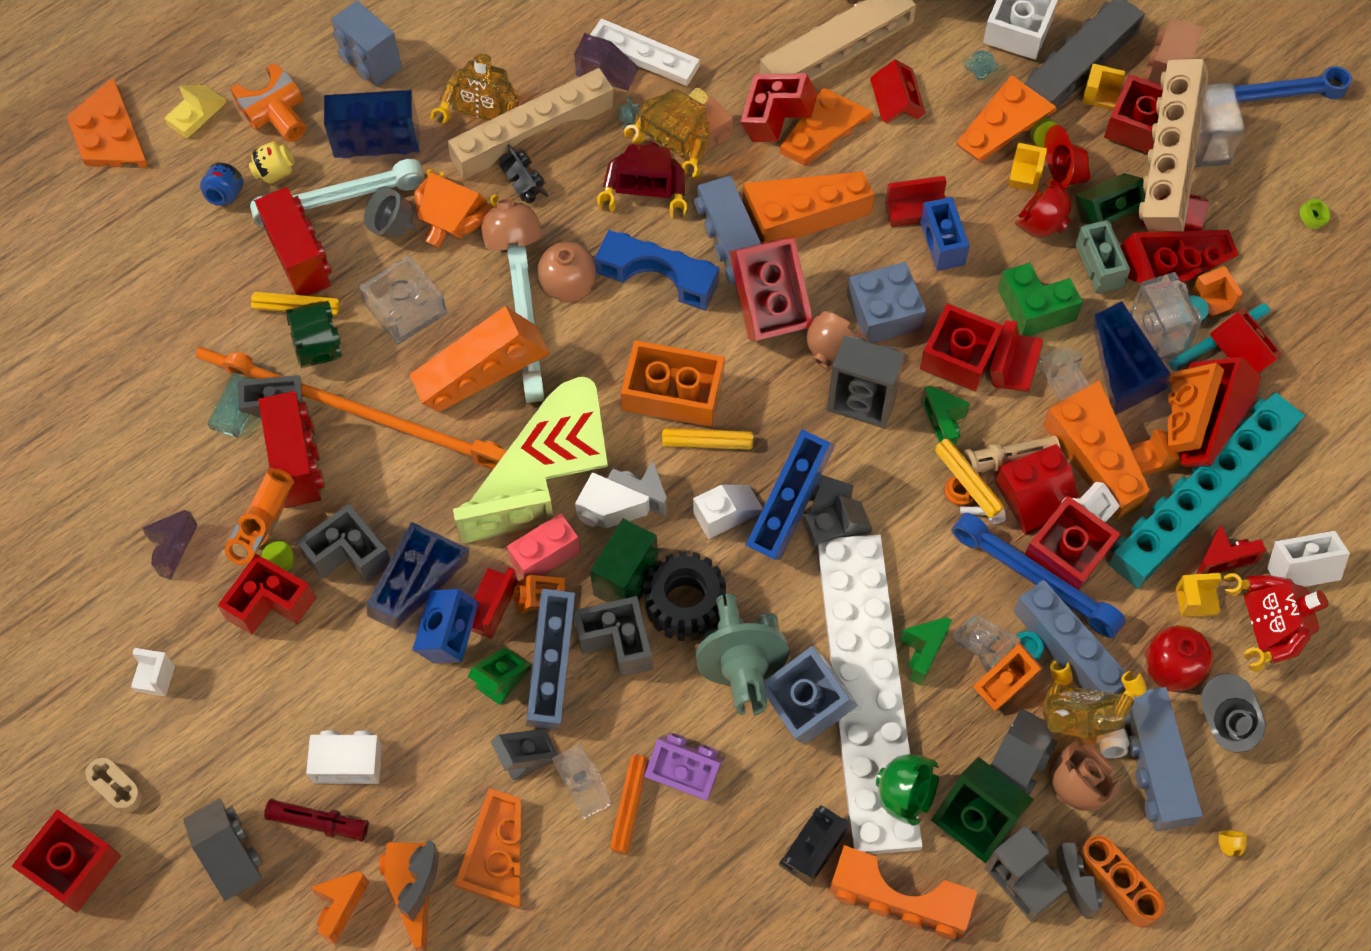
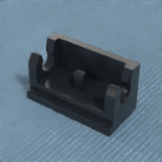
M820 805L819 808L815 809L796 840L781 859L779 866L811 886L847 832L849 821Z

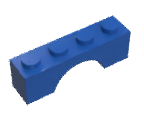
M608 230L595 257L597 274L622 283L633 275L642 272L663 274L675 284L678 291V302L704 311L707 310L719 284V267L710 261H700L688 257L683 252L671 251L659 247L654 242H644L632 238L624 232L617 233Z

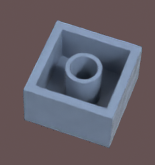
M358 0L331 19L334 28L333 37L339 47L337 51L339 57L345 64L348 65L350 63L354 66L363 80H369L377 87L402 68L394 32Z
M907 262L849 276L847 298L860 331L865 335L869 343L923 330L926 309Z
M813 646L809 647L764 681L766 697L795 740L805 745L859 706L824 655Z

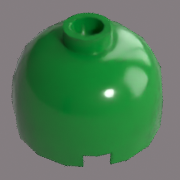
M906 754L897 756L887 764L886 768H881L876 778V786L878 787L879 799L884 810L901 822L911 826L919 824L922 820L916 817L921 811L928 813L936 795L939 776L933 774V767L939 768L938 763L922 755Z

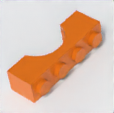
M845 845L843 846L829 891L835 894V899L850 905L858 902L867 905L870 912L880 916H888L889 913L901 917V921L906 925L915 928H921L924 925L936 929L935 933L938 936L950 940H955L956 937L962 938L965 934L977 895L976 890L947 880H943L936 889L925 895H903L893 890L883 880L878 868L877 856Z

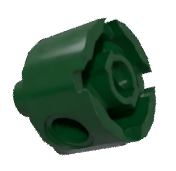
M319 301L285 309L288 326L291 325L290 334L301 369L335 361L337 358L342 357L339 346L341 342L338 330L333 326V315L329 301Z

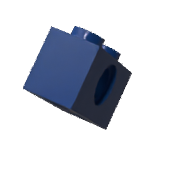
M953 197L925 202L920 223L936 271L965 265L969 243Z
M460 589L431 590L412 650L432 663L462 662L479 602Z

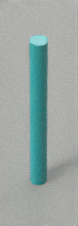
M1262 303L1249 311V313L1257 321L1269 314L1270 308L1266 303ZM1209 336L1170 360L1169 366L1173 371H1177L1216 347L1217 344Z

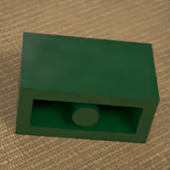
M1123 173L1076 194L1075 199L1081 222L1093 224L1107 220L1112 223L1138 211L1140 203L1145 202L1146 196L1143 188V178Z

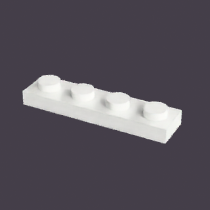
M600 19L588 37L589 46L684 86L689 84L700 67V59L604 19Z

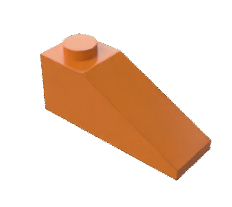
M387 842L386 853H381L380 874H384L396 906L400 902L398 897L403 888L411 882L413 884L416 881L408 870L410 857L419 846L424 847L427 843ZM430 893L413 922L401 914L398 909L416 951H426Z

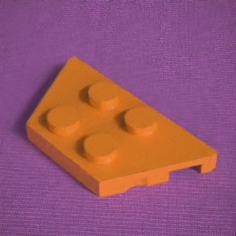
M114 78L110 79L67 116L81 157L86 166L109 165L110 167H122V163H137L139 168L148 167Z

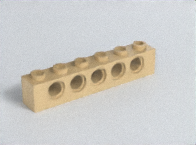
M1204 59L1168 60L1166 72L1161 74L1163 93L1162 97L1157 99L1156 110L1159 117L1158 123H1154L1152 128L1154 147L1148 152L1150 171L1149 175L1144 177L1143 183L1146 196L1145 202H1141L1139 206V218L1144 221L1148 231H1184L1209 75ZM1173 143H1177V144L1174 145V146L1168 147L1169 145H1171V144H1173ZM1169 169H1173V170H1172L1171 172H1169V173H1164L1165 171H1167V170H1169ZM1169 195L1166 199L1159 200L1161 197Z

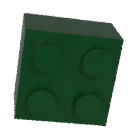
M622 518L590 570L593 595L607 603L637 596L639 602L645 588L643 585L648 578L647 575L650 570L655 571V564L658 562L660 549L657 548V535Z
M977 757L961 774L931 821L986 864L993 852L1008 838L1034 799L980 757Z

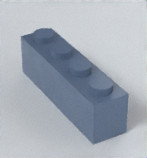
M730 175L698 185V197L694 198L697 213L699 215L703 214L706 220L704 226L707 236L714 238L716 243L714 249L718 261H724L727 282L730 286L734 285L738 293L729 251L761 242Z
M1042 580L1019 597L1013 611L1014 614L1029 631L1041 637L1044 648L1058 662L1062 669L1069 662L1073 681L1098 710L1124 693L1126 689L1121 681V677L1126 671L1045 580Z
M542 589L525 726L556 730L560 727L575 592Z
M1167 688L1146 690L1143 695L1133 697L1121 717L1123 725L1127 726L1129 733V754L1131 757L1135 756L1138 769H1136V781L1138 787L1144 789L1147 799L1144 803L1146 817L1149 822H1153L1155 831L1193 826L1203 815Z

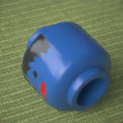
M217 162L211 165L202 178L200 189L204 198L211 204L226 206L233 203L243 188L244 180L241 173L234 166Z

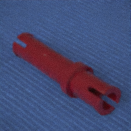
M272 798L267 802L264 812L265 820L324 832L325 836L331 838L338 835L363 842L369 827L368 820L344 816L337 810L332 809L330 812L277 801Z

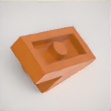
M1156 429L1153 431L1150 440L1129 445L1143 476L1182 466L1181 452L1175 453L1168 447V432Z
M1019 643L986 673L973 688L994 711H997L1019 690L1029 685L1043 667Z
M356 871L311 887L316 896L332 903L330 908H324L317 922V926H319L317 932L324 940L336 944L369 883L363 873Z

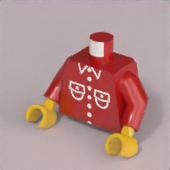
M1230 573L1223 578L1226 582L1236 581L1238 583V586L1234 589H1225L1226 594L1229 596L1240 594L1242 589H1247L1248 591L1243 596L1259 648L1247 649L1244 657L1245 659L1253 657L1260 659L1256 663L1249 664L1251 671L1260 672L1265 667L1266 662L1275 664L1298 657L1310 641L1311 636L1318 632L1320 626L1316 612L1328 607L1327 597L1321 590L1309 593L1306 587L1295 584L1291 579L1273 575L1247 576L1246 580H1241L1237 574Z

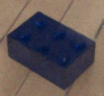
M412 90L324 95V126L334 158L376 157L387 154L406 155L420 152L419 121Z

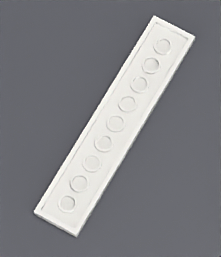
M881 534L835 538L818 544L817 551L831 667L859 705L837 721L852 848L868 854L919 851L922 849L920 825L911 826L889 815L881 806L878 787L876 786V778L881 768H886L887 764L897 756L910 754Z

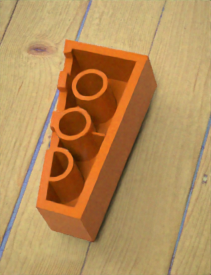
M864 172L743 183V204L761 243L784 237H795L796 239L871 215L875 194Z
M504 306L409 375L421 403L440 412L550 355V352L538 327L509 307Z
M1100 380L1049 408L1043 427L1050 436L1056 435L1059 440L1060 449L1090 487L1095 482H1102L1106 485L1120 505L1112 514L1113 518L1118 521L1142 507L1150 490Z

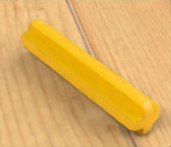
M254 292L251 296V307L254 310L286 312L285 309L319 301H329L332 315L337 316L340 311V301L337 298Z
M664 428L662 431V444L671 447L750 450L753 447V433L751 431Z
M949 439L939 442L936 445L935 452L988 517L993 518L998 515L1003 509V504Z

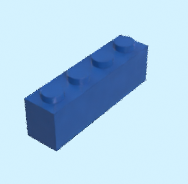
M801 429L746 546L774 560L781 559L836 445Z

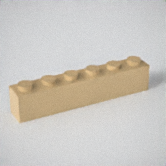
M912 0L859 1L854 7L844 13L836 14L831 20L821 26H815L805 35L798 39L790 40L785 46L775 52L767 53L760 59V74L807 73L810 80L813 81L914 22L916 4Z

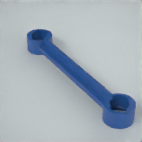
M1332 66L1327 68L1322 76L1216 89H1211L1207 85L1202 115L1212 105L1321 93L1329 99H1340L1346 94L1352 82V77L1345 68ZM1330 79H1335L1342 84V86H1333L1329 83Z
M963 513L952 527L953 535L962 544L970 548L979 547L1035 585L1045 580L1068 607L1087 619L1089 626L1098 634L1107 638H1114L1126 622L1125 616L1116 607L1106 602L1097 603L990 533L987 525L977 516Z

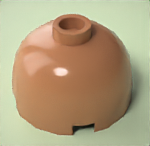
M512 198L497 201V207L490 209L483 218L481 226L482 238L485 248L489 250L509 249V244L515 243L522 247L542 237L540 222L535 212L523 203H514Z
M559 242L550 246L540 257L537 272L540 288L545 295L550 298L551 296L559 298L560 302L568 303L578 301L588 296L591 292V287L597 280L595 261L586 248L574 242Z
M822 311L821 314L819 312L807 331L806 339L809 350L815 355L813 357L814 362L825 369H828L830 366L833 367L844 335L852 338L860 337L867 342L869 341L860 330L854 334L848 328L851 323L846 319L828 311Z
M1074 741L1058 754L1052 764L1051 780L1054 793L1061 802L1080 811L1097 810L1119 794V781L1117 780L1113 783L1110 773L1114 769L1101 752L1088 743L1080 746L1078 745L1079 741Z

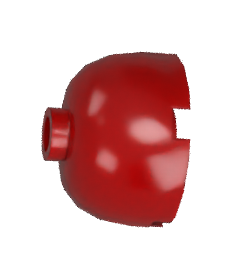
M1053 178L1044 183L1048 186V189L1044 193L1038 190L1021 210L1018 216L1023 219L1016 220L1014 223L1031 236L1038 238L1048 237L1055 231L1060 234L1071 222V219L1068 218L1072 209L1071 197L1066 189Z
M1170 626L1156 634L1146 649L1145 657L1148 665L1146 669L1153 681L1160 687H1166L1167 691L1188 690L1187 692H1190L1206 681L1213 667L1214 653L1210 642L1201 632L1188 626Z

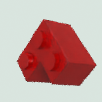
M807 73L754 74L741 118V124L752 142H778L785 118L812 117L818 93Z
M255 554L217 606L227 621L253 635L271 609L298 624L316 600V597L308 583L260 555Z

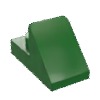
M924 387L921 403L938 443L944 439H949L956 447L960 437V429L956 420L967 417L970 407L969 402L935 387Z
M944 617L909 627L902 631L900 641L916 649L908 665L909 668L913 669L910 681L922 686L949 632L952 619Z
M505 647L472 666L468 677L477 683V690L497 704H502L529 671L531 664Z

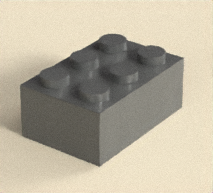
M844 335L832 367L827 411L886 429L897 397L905 353L899 352L890 346L882 347L869 343L860 337L852 338Z

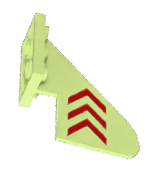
M577 377L559 385L546 398L472 499L462 504L459 508L453 509L462 543L539 527L554 517L546 479L608 467L597 388L592 380L586 377Z

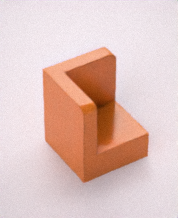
M1225 265L1198 276L1192 289L1193 295L1199 296L1207 302L1209 307L1207 316L1210 319L1235 310L1243 296L1241 289Z

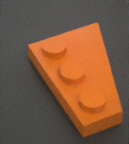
M1011 75L956 142L957 146L981 162L1007 145L1009 140L1024 130L1028 131L1034 127L1035 123L1045 116L1055 113L1057 107Z
M823 87L817 95L812 117L799 120L780 146V154L805 166L828 150L837 139L852 133L853 128L861 122L866 123L872 119L873 111Z
M1217 363L1168 373V382L1171 384V392L1168 393V403L1172 406V414L1168 417V447L1175 453L1201 448L1224 369Z
M492 788L488 789L456 878L455 888L517 909L520 908L521 798Z

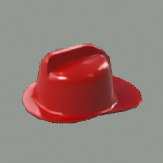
M1053 125L1049 128L1044 142V148H1047L1045 158L1052 178L1065 189L1069 185L1088 182L1091 175L1087 151L1083 147L1071 143L1066 130L1062 126Z

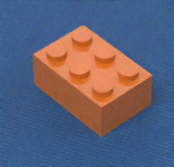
M634 340L621 390L622 411L712 427L724 378L725 356Z

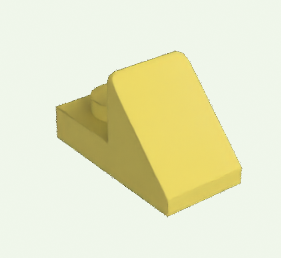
M206 85L179 86L184 100L164 118L169 127L186 139L227 103L225 98Z

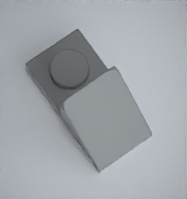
M653 461L650 463L642 480H639L636 475L629 471L620 472L612 469L607 479L648 496L650 510L663 516L666 515L667 497Z

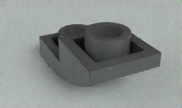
M430 840L424 847L419 846L410 857L408 870L416 881L413 884L411 882L408 883L398 897L400 901L397 905L401 914L412 922L423 907L437 872L439 851Z
M1075 842L1061 843L1056 851V857L1060 873L1065 879L1064 884L1068 888L1067 891L1072 901L1084 918L1093 919L1098 913L1099 908H1102L1101 888L1099 886L1095 887L1094 876L1080 877V874H1083L1084 863L1082 854L1076 852Z

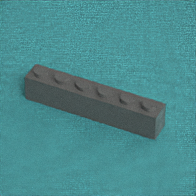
M1127 0L1105 2L1093 19L1088 18L1076 35L1071 34L1058 52L1053 51L1041 68L1036 67L1030 73L1024 84L1058 109L1088 80L1093 64L1103 66L1139 32L1145 13Z

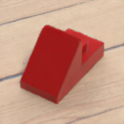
M1220 525L1207 548L1196 574L1222 573L1258 563L1266 551L1262 539L1251 542L1248 539H1243L1230 545L1224 529Z

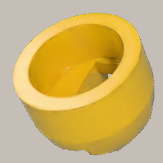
M1233 830L1220 831L1218 843L1222 853L1227 857H1232L1233 855L1236 857L1241 856L1246 850L1247 834Z

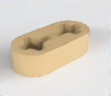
M98 758L90 762L85 772L88 783L116 810L129 813L139 807L143 798L142 791L118 766L108 758ZM100 769L106 771L113 779L109 784L102 778H99L97 772ZM119 787L125 792H129L131 799L128 802L123 799L121 800L120 795L116 792Z

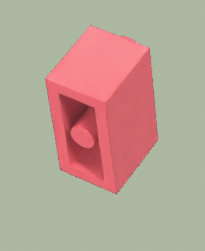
M560 513L507 545L510 562L523 579L528 575H545L579 554L580 546L578 536Z

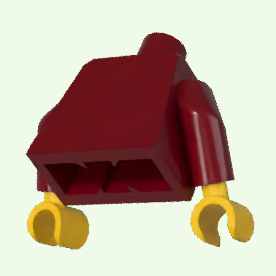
M653 141L647 142L644 145L631 144L627 147L624 154H620L608 163L603 183L605 191L597 196L600 210H602V204L605 201H610V212L616 209V202L613 196V191L615 190V193L669 199L671 196H674V200L670 203L669 215L673 218V209L681 208L683 210V218H685L687 203L682 199V196H685V171L676 159L671 158L669 148L660 147Z

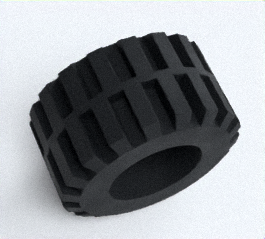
M679 552V557L674 558L673 554L667 555L665 563L659 560L655 564V571L650 570L647 575L648 582H645L646 610L650 622L654 621V628L659 632L664 629L665 636L670 639L673 634L678 635V641H685V636H691L692 641L698 640L699 634H704L711 629V626L717 628L720 621L716 603L717 598L723 595L724 604H726L725 578L721 577L719 567L715 566L712 568V560L707 557L701 560L700 554L693 552L692 557L686 556V552ZM679 586L695 587L705 596L700 603L688 608L678 607L667 599L668 594Z

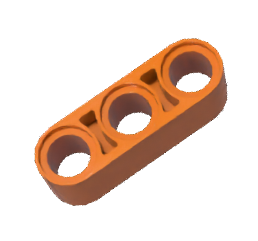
M1102 835L1090 837L1079 851L1083 857L1084 871L1089 876H1094L1095 883L1131 923L1141 928L1152 925L1164 912L1165 903L1160 893L1110 839ZM1096 848L1100 850L1104 855V861L1094 860L1089 854V849ZM1119 874L1125 877L1128 881V888L1117 886L1113 875ZM1138 901L1147 902L1152 907L1153 914H1143L1138 908Z

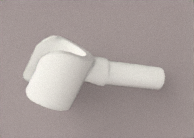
M960 506V514L986 515L981 507ZM1004 506L998 515L993 518L988 517L991 524L1005 522Z

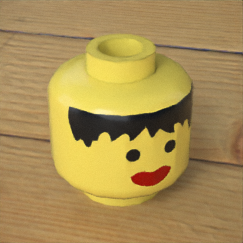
M272 141L252 151V162L249 163V168L256 179L261 178L265 183L271 184L289 176L295 161L287 145H281L277 141Z

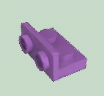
M675 733L659 737L644 777L707 801L725 758L718 756L719 751L715 748L702 744L699 748L687 744V738Z

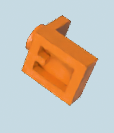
M528 575L518 581L513 592V599L517 604V613L524 614L530 610H539L542 589L565 591V578Z

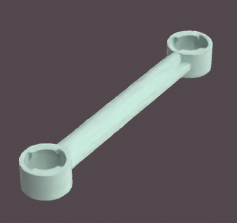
M405 159L396 163L391 171L297 195L304 210L373 193L382 187H398L404 191L414 190L424 181L425 177L418 160ZM253 200L250 208L254 223L264 227Z
M518 243L509 244L507 251L515 312L535 324L525 246L519 247ZM540 360L522 369L526 403L545 401Z

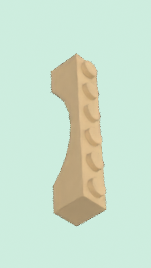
M597 68L448 140L450 159L463 180H466L490 168L502 155L510 150L507 146L508 144L514 147L524 139L550 126L566 121L591 119L613 108V88L600 68Z

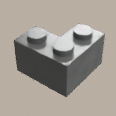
M350 504L296 541L303 557L321 579L348 560L367 583L392 564L386 547Z
M637 596L573 610L582 654L614 647L621 677L653 670L652 654Z
M1021 708L990 766L1030 796L1037 783L1031 777L1036 769L1040 772L1044 770L1058 741L1052 739L1058 727Z
M219 798L183 819L191 846L224 901L262 880L258 867L263 863L255 848L252 846L247 849L242 840L247 838L233 806L226 809Z
M1025 825L993 852L985 869L1032 922L1061 898L1068 888L1064 885L1065 879L1062 874L1053 866L1049 868L1044 862L1049 854V851L1046 849L1047 844L1038 832L1034 830L1031 832Z

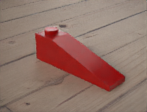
M1229 230L1133 232L1120 245L1130 268L1127 279L1149 288L1174 287L1239 255Z
M1243 357L1190 362L1188 369L1217 363L1224 369L1201 448L1181 452V464L1184 467L1211 466L1252 406L1261 376Z

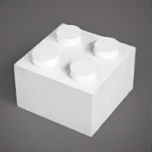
M997 0L987 21L983 43L1036 60L1053 21L1058 0Z

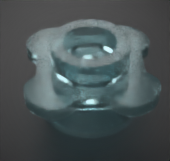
M984 50L975 52L972 58L967 59L964 64L965 68L971 70L978 80H984L989 73L998 70V63L994 61L993 55Z
M627 97L626 104L621 105L619 108V122L624 123L623 129L629 125H635L640 118V105L632 103V97Z

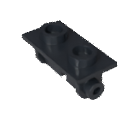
M508 144L507 146L511 153L500 157L499 166L510 182L520 177L512 184L520 199L527 203H532L540 192L546 197L549 196L543 188V185L546 184L543 177L537 170L532 171L529 165L532 161L524 150L520 149L517 151Z

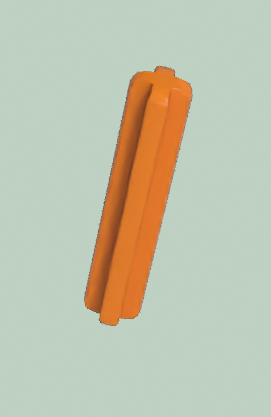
M632 755L630 757L610 844L611 851L615 853L627 854L629 851L645 780L644 775L648 766L647 757L642 755Z

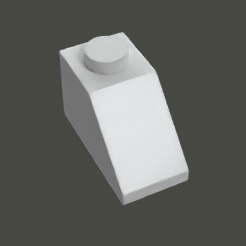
M593 472L575 503L577 517L584 524L592 527L597 525L604 529L618 525L622 518L631 521L646 516L650 511L648 496Z
M720 485L693 498V514L708 539L761 514L763 510L749 485Z

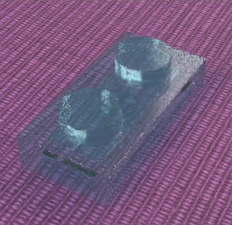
M233 372L207 423L210 429L238 438L250 414L239 411L237 381L252 380L253 378Z

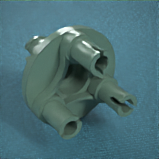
M725 594L727 604H724V598L721 595L716 600L720 616L718 629H710L704 633V640L696 651L697 668L706 679L718 684L731 685L732 696L735 701L734 706L740 715L743 716L745 714L744 703L751 701L754 716L759 715L767 707L764 679L772 676L787 662L789 657L788 642L779 631L777 615L766 613L758 617L757 623H744V620L739 616L737 597L733 594Z

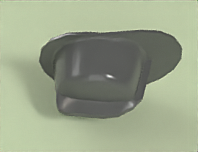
M382 187L369 199L364 213V223L367 229L376 235L399 238L407 229L416 228L411 222L413 207L398 192L389 187Z
M1229 673L1217 675L1209 680L1202 691L1201 704L1215 740L1227 751L1240 753L1251 750L1262 740L1266 729L1265 717L1253 689L1246 680L1238 675Z

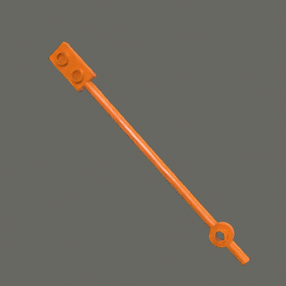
M201 346L196 351V358L223 367L229 374L241 380L283 377L282 375L256 367L252 363L253 359L243 352L229 353L226 356ZM302 383V396L471 456L474 464L493 470L507 452V450L502 449L495 442H483L475 439L472 444Z

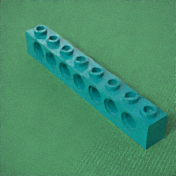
M1276 392L1268 400L1261 398L1250 411L1253 415L1248 420L1243 417L1211 466L1193 467L1192 471L1194 473L1188 479L1185 476L1181 477L1173 486L1172 491L1174 493L1168 499L1163 496L1156 502L1151 509L1154 513L1148 519L1142 516L1131 529L1133 534L1128 539L1121 537L1110 550L1113 556L1108 565L1138 590L1297 430L1305 417L1302 412ZM1260 426L1266 427L1269 431L1262 429ZM1240 445L1248 447L1249 450L1243 449ZM1220 464L1226 465L1230 470L1223 469ZM1199 484H1204L1211 490H1205ZM1179 504L1187 505L1191 511L1182 509ZM1158 524L1168 526L1171 531L1161 529ZM1142 544L1147 546L1150 549V552H1145L1141 550L1138 545Z

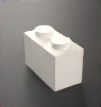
M1335 531L1275 541L1267 569L1273 576L1289 578L1295 584L1304 587L1339 581L1342 579L1350 552Z
M326 730L321 731L320 735H310L306 774L313 784H379L382 744L378 736L369 731H355L353 735H340L337 731Z

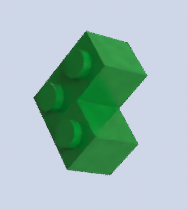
M1030 262L1002 271L998 292L1012 320L1017 321L1020 335L1030 336L1077 321L1083 301L1071 278L1042 286Z

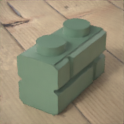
M1106 220L1081 227L1075 245L1087 274L1092 280L1095 293L1100 294L1124 287L1130 268L1110 222Z

